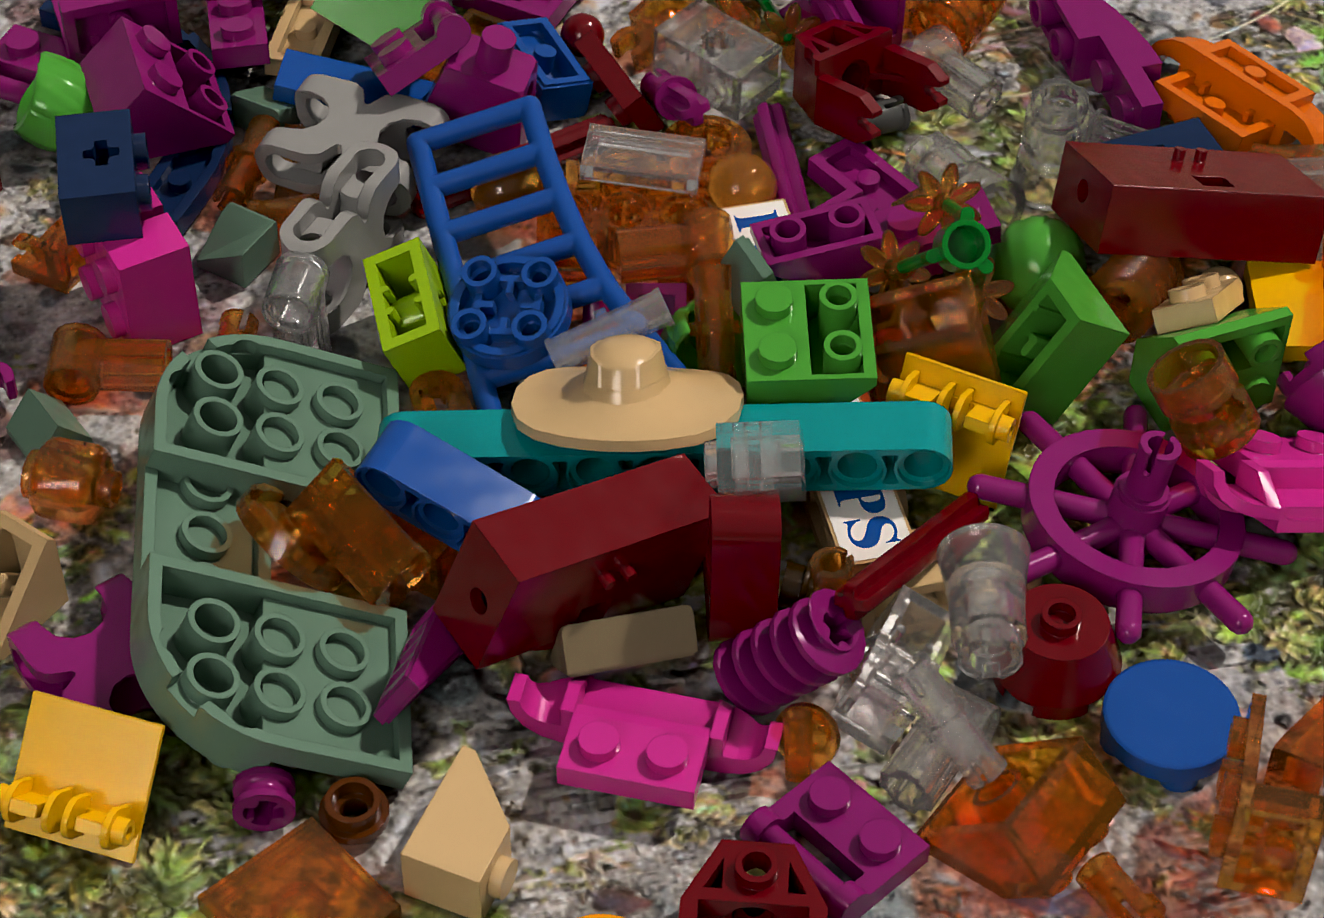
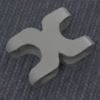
M312 74L304 79L295 92L298 118L306 128H273L267 132L256 148L255 159L260 172L270 182L301 193L316 195L320 194L322 181L328 169L349 146L359 141L385 144L398 153L400 181L389 199L384 215L398 216L407 211L417 196L414 173L409 164L403 161L410 159L406 147L408 136L420 131L411 126H420L426 129L450 121V118L442 108L433 103L401 94H394L393 96L384 95L374 102L366 104L364 89L357 83L323 74ZM447 147L432 151L434 160L442 156ZM282 157L296 161L298 163L289 162L283 159ZM368 166L360 170L356 174V179L365 183L379 166Z
M359 141L349 146L326 172L321 185L319 201L310 197L303 199L281 225L279 236L282 257L302 265L299 275L287 295L289 322L295 329L312 335H329L337 331L357 309L365 294L367 278L363 259L404 243L402 218L384 215L389 199L400 181L399 157L397 151L393 148L370 141ZM368 166H379L365 183L356 179V174L360 170ZM322 292L331 296L332 301L328 306L318 311L307 310Z

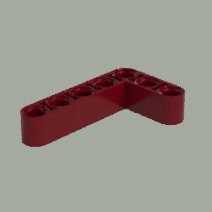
M727 492L709 495L707 554L702 561L708 642H723L731 638L735 639L738 633L754 628L756 623L772 618L778 611L782 546L779 493Z

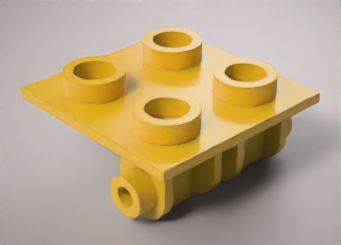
M907 352L900 379L895 377L892 379L886 394V401L935 402L949 411L952 419L953 472L944 484L934 488L960 497L965 492H968L967 482L975 474H986L1005 479L1028 392ZM979 500L983 505L993 509L997 508V503Z
M33 691L14 781L10 785L0 783V812L4 820L3 827L131 864L135 863L165 725L45 692Z

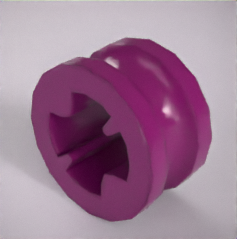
M256 766L243 770L236 775L232 783L233 797L235 798L232 804V815L238 825L248 830L261 832L283 828L293 821L296 816V805L293 799L296 794L295 778L289 772L278 767Z

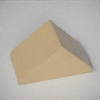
M0 510V660H5L11 654L6 634L31 621H37L40 625L44 624L69 598L55 539L8 511Z

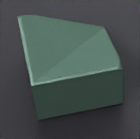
M229 202L222 210L196 260L197 267L246 288L280 254L277 221L234 202Z

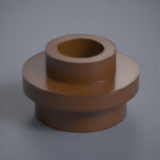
M346 777L332 784L322 798L318 811L320 826L323 832L333 841L344 845H360L374 840L385 830L390 818L389 803L385 794L373 782L362 777ZM351 813L363 814L357 817H346L348 814Z

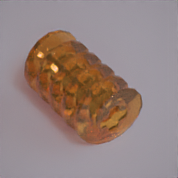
M1112 255L1089 279L1130 335L1122 343L1127 344L1133 343L1137 338L1145 335L1147 330L1153 326L1152 310L1169 298L1167 291L1183 286L1182 280H1184L1185 274L1181 260L1176 257Z

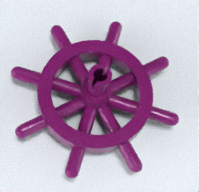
M1139 404L1128 406L1124 411L1123 429L1085 430L1065 437L1058 433L1038 413L1025 411L1022 413L1019 430L1042 452L1033 465L1027 483L986 474H975L968 480L967 491L978 494L979 500L1021 509L1023 531L1033 552L1011 562L1007 566L1005 575L1008 582L1015 587L1024 586L1052 573L1062 583L1087 591L1097 598L1101 604L1116 608L1115 635L1125 645L1134 644L1141 638L1142 613L1161 614L1177 612L1192 608L1201 603L1231 632L1237 635L1247 634L1253 628V616L1223 587L1230 578L1239 556L1283 566L1292 564L1298 555V550L1294 543L1285 539L1246 531L1244 514L1221 510L1201 494L1195 479L1196 459L1200 458L1182 448L1174 436H1171L1169 441L1164 440L1166 432L1148 431V413ZM1224 470L1225 482L1227 484H1235L1236 477ZM1102 473L1121 474V476L1113 484ZM1071 479L1089 497L1055 489ZM1189 507L1201 521L1174 516L1173 514ZM1063 518L1091 525L1073 532ZM1177 543L1204 548L1210 551L1195 561ZM1104 548L1106 552L1110 554L1112 557H1109L1098 550ZM1149 553L1164 568L1144 567V556Z

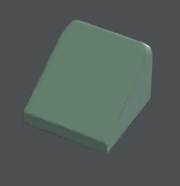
M259 86L234 92L230 97L234 125L256 134L265 136L267 132L275 127L296 128L301 121L298 118L296 105L273 100L274 90L271 88Z

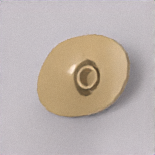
M620 334L608 336L591 345L587 366L546 369L528 376L516 387L511 402V415L519 431L535 441L558 447L600 452L664 451L697 446L723 436L740 419L744 406V393L740 382L729 374L709 370L667 367L660 341L643 335Z

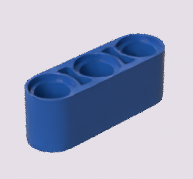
M394 420L386 426L354 472L355 483L366 497L456 551H459L473 520L541 499L531 491L423 428L404 420Z

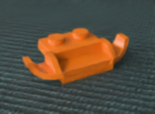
M1171 37L1161 39L1151 45L1161 61L1170 57L1180 63L1176 74L1156 80L1153 85L1164 103L1163 110L1167 112L1168 118L1173 122L1178 123L1198 117L1223 151L1248 152L1266 144L1279 149L1292 144L1297 139L1304 149V167L1311 172L1324 168V114L1312 103L1315 92L1229 38L1211 43L1194 37Z

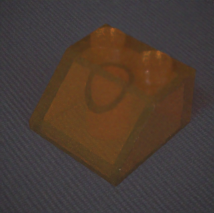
M1083 736L989 746L982 752L916 834L930 845L929 855L1003 899H1047L1059 894L1070 884L1073 879V870L1090 848L1100 843L1107 836L1110 830V822L1127 800Z

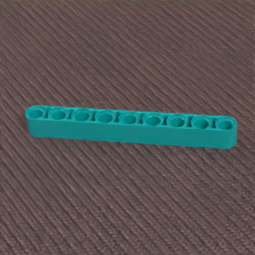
M929 401L744 404L739 421L723 436L697 446L664 451H586L535 441L516 428L511 415V409L395 412L383 418L379 424L377 437L378 439L391 421L404 420L411 422L537 496L554 495L685 453L716 493L928 489L944 484L953 472V437L950 412L943 406Z

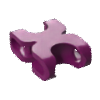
M117 574L95 586L97 592L102 596V623L91 633L75 638L58 637L42 627L37 621H31L6 634L14 666L32 694L33 691L37 690L128 716L153 709L146 699L133 669L130 654L132 581L124 574Z

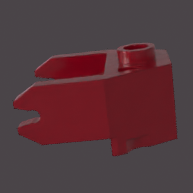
M832 19L795 35L793 98L815 125L856 144L872 140L881 135V130L867 120V118L874 119L882 115V108L873 97L880 94L888 97L901 95L904 98V104L907 103L910 107L927 112L948 104V98L936 91L934 87L940 88L949 84V77L937 62L893 44V29L889 27H874L863 25L859 22Z
M722 839L680 897L678 918H828V907L795 844ZM758 868L763 870L766 874L762 876H752L748 874L747 871H749L750 869ZM756 907L766 910L763 914L752 917L747 915L742 908Z

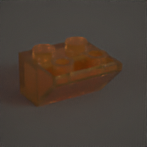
M970 270L869 296L878 377L877 386L869 390L872 402L886 401V394L894 377L900 379L907 352L1002 383L984 296Z

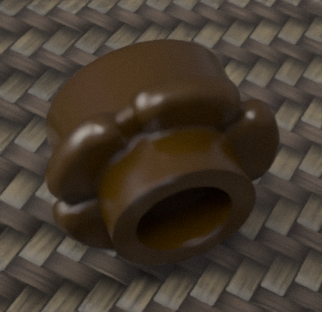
M808 559L807 566L787 561L778 598V611L791 608L796 601L807 597L810 598L813 592L822 589L824 577L812 574L814 566L812 560Z

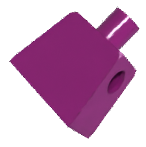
M489 25L483 29L481 37L471 34L469 43L445 60L425 101L442 108L450 120L527 95L536 97L538 61L533 55L514 49L516 36L512 30L502 25ZM521 122L460 143L495 155L526 143L527 137Z

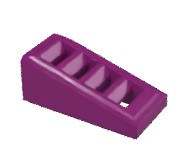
M434 604L413 626L378 702L373 716L382 725L386 722L388 724L392 722L464 653L433 611Z

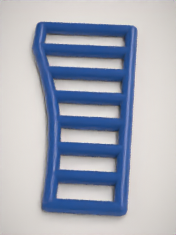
M527 95L414 132L408 136L406 147L448 302L452 291L462 278L461 270L463 263L457 243L554 212L563 235L501 255L525 254L534 257L543 256L548 257L554 263L575 257L587 279L567 285L572 300V308L576 309L602 300L618 321V323L563 340L543 359L518 369L496 370L486 368L474 363L462 353L476 410L502 409L497 391L498 387L526 379L528 376L546 369L560 368L588 359L590 346L608 336L636 334L660 341L667 367L686 368L617 282L593 242L571 194L553 145L541 102L537 97ZM522 122L528 141L527 145L438 173L432 151ZM534 167L537 168L544 187L543 190L450 219L445 196Z

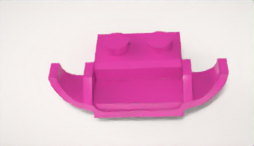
M1248 429L1244 431L1243 437L1216 436L1211 457L1212 462L1207 459H1196L1195 479L1200 492L1219 509L1254 517L1275 533H1324L1323 432L1299 430L1296 437H1280L1268 431ZM1224 470L1236 477L1235 484H1227L1225 482Z
M515 673L506 698L511 713L524 727L542 737L564 743L556 766L557 784L694 810L704 770L728 774H747L761 771L773 763L784 723L770 721L769 725H762L745 711L724 700L715 702L594 679V676L591 675L537 683L531 681L529 675Z

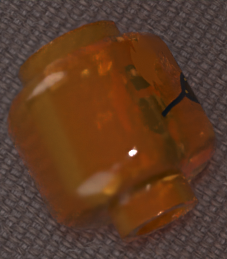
M53 437L44 442L40 449H33L27 455L21 473L20 487L23 498L29 499L30 506L36 515L45 519L90 526L102 516L106 508L113 509L116 507L122 492L123 477L120 471L114 470L113 459L107 448L95 443Z

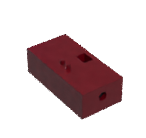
M1066 141L1051 204V209L1097 254L1315 264L1324 233V189L1280 154L1207 150L1200 147L1190 149L1181 146H1175L1174 148Z
M685 453L473 520L432 609L476 670L555 642L558 631L565 625L636 613L683 596L707 554L709 495L717 493Z

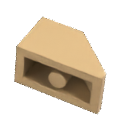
M462 746L401 851L400 858L405 895L467 918H485L495 898L504 900L507 897L516 878L518 860L511 856L510 826L477 752L474 749Z

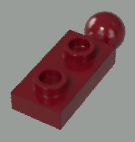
M578 13L569 17L561 28V38L574 56L585 58L588 61L582 65V68L592 80L593 87L598 94H602L607 89L611 92L612 95L604 103L620 124L626 128L634 122L648 140L665 127V124L603 45L605 33L601 22L588 13Z

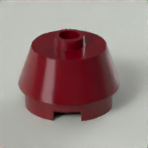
M1067 584L1040 585L1021 595L995 626L987 645L988 662L994 684L999 693L1004 696L1007 690L1016 700L1033 707L1032 716L1046 720H1069L1088 713L1089 704L1105 696L1108 686L1121 673L1122 668L1121 650L1106 609L1097 598L1087 591Z

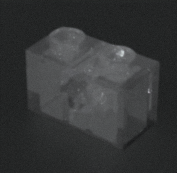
M695 0L654 29L653 72L656 73L655 69L660 68L668 71L673 76L686 77L694 83L697 93L708 99L710 108L737 122L754 110L760 103L780 91L783 47L707 2Z
M800 421L716 423V441H704L706 482H710V487L718 488L719 494L779 493L780 502L806 501L804 433Z
M903 585L870 628L865 638L866 647L863 660L856 670L848 673L825 721L884 756L919 714L962 619Z

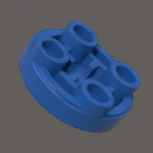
M508 254L494 258L480 255L473 257L463 265L461 270L462 278L452 291L448 302L447 321L458 348L468 359L490 369H518L543 359L561 343L570 327L573 308L565 281L554 261L548 257H534L525 254Z
M1156 659L1144 661L1122 671L1108 686L1101 709L1099 741L1103 751L1112 757H1116L1132 771L1159 781L1169 791L1184 793L1195 788L1198 780L1216 773L1232 757L1241 729L1240 709L1229 688L1209 671L1191 663L1178 660Z

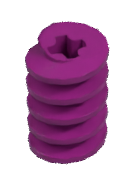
M823 588L815 591L810 598L807 597L796 601L791 608L780 610L772 618L756 623L754 628L738 633L735 639L731 638L719 644L713 656L716 680L725 696L737 708L750 715L765 716L780 709L781 706L799 699L800 696L817 690L818 687L836 680L838 676L840 677L856 670L863 660L866 647L864 627L861 619L849 620L845 618L844 609L835 605L834 595L836 590Z

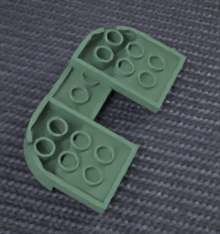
M252 334L221 335L208 338L204 348L188 355L182 351L174 357L163 372L144 410L140 422L130 623V654L133 669L146 699L166 726L181 740L206 756L211 763L218 767L230 768L241 773L243 770L252 767L269 766L270 763H276L345 778L362 777L374 784L403 789L413 775L411 706L406 707L389 724L386 722L382 725L373 716L408 639L407 611L271 580V497L394 526L399 518L366 497L357 487L354 480V472L377 441L379 424L384 417L399 412L398 372L395 369L267 336Z

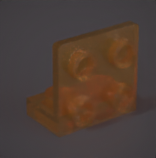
M1252 693L1246 718L1234 715L1232 717L1226 747V758L1231 759L1222 758L1215 791V799L1219 800L1218 814H1214L1207 856L1220 858L1216 887L1302 904L1324 834V796L1306 793L1294 787H1276L1256 783L1267 695Z

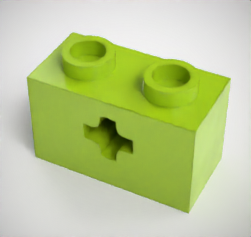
M414 238L363 259L382 351L411 392L466 371L462 353L448 326V301L439 267L420 238Z

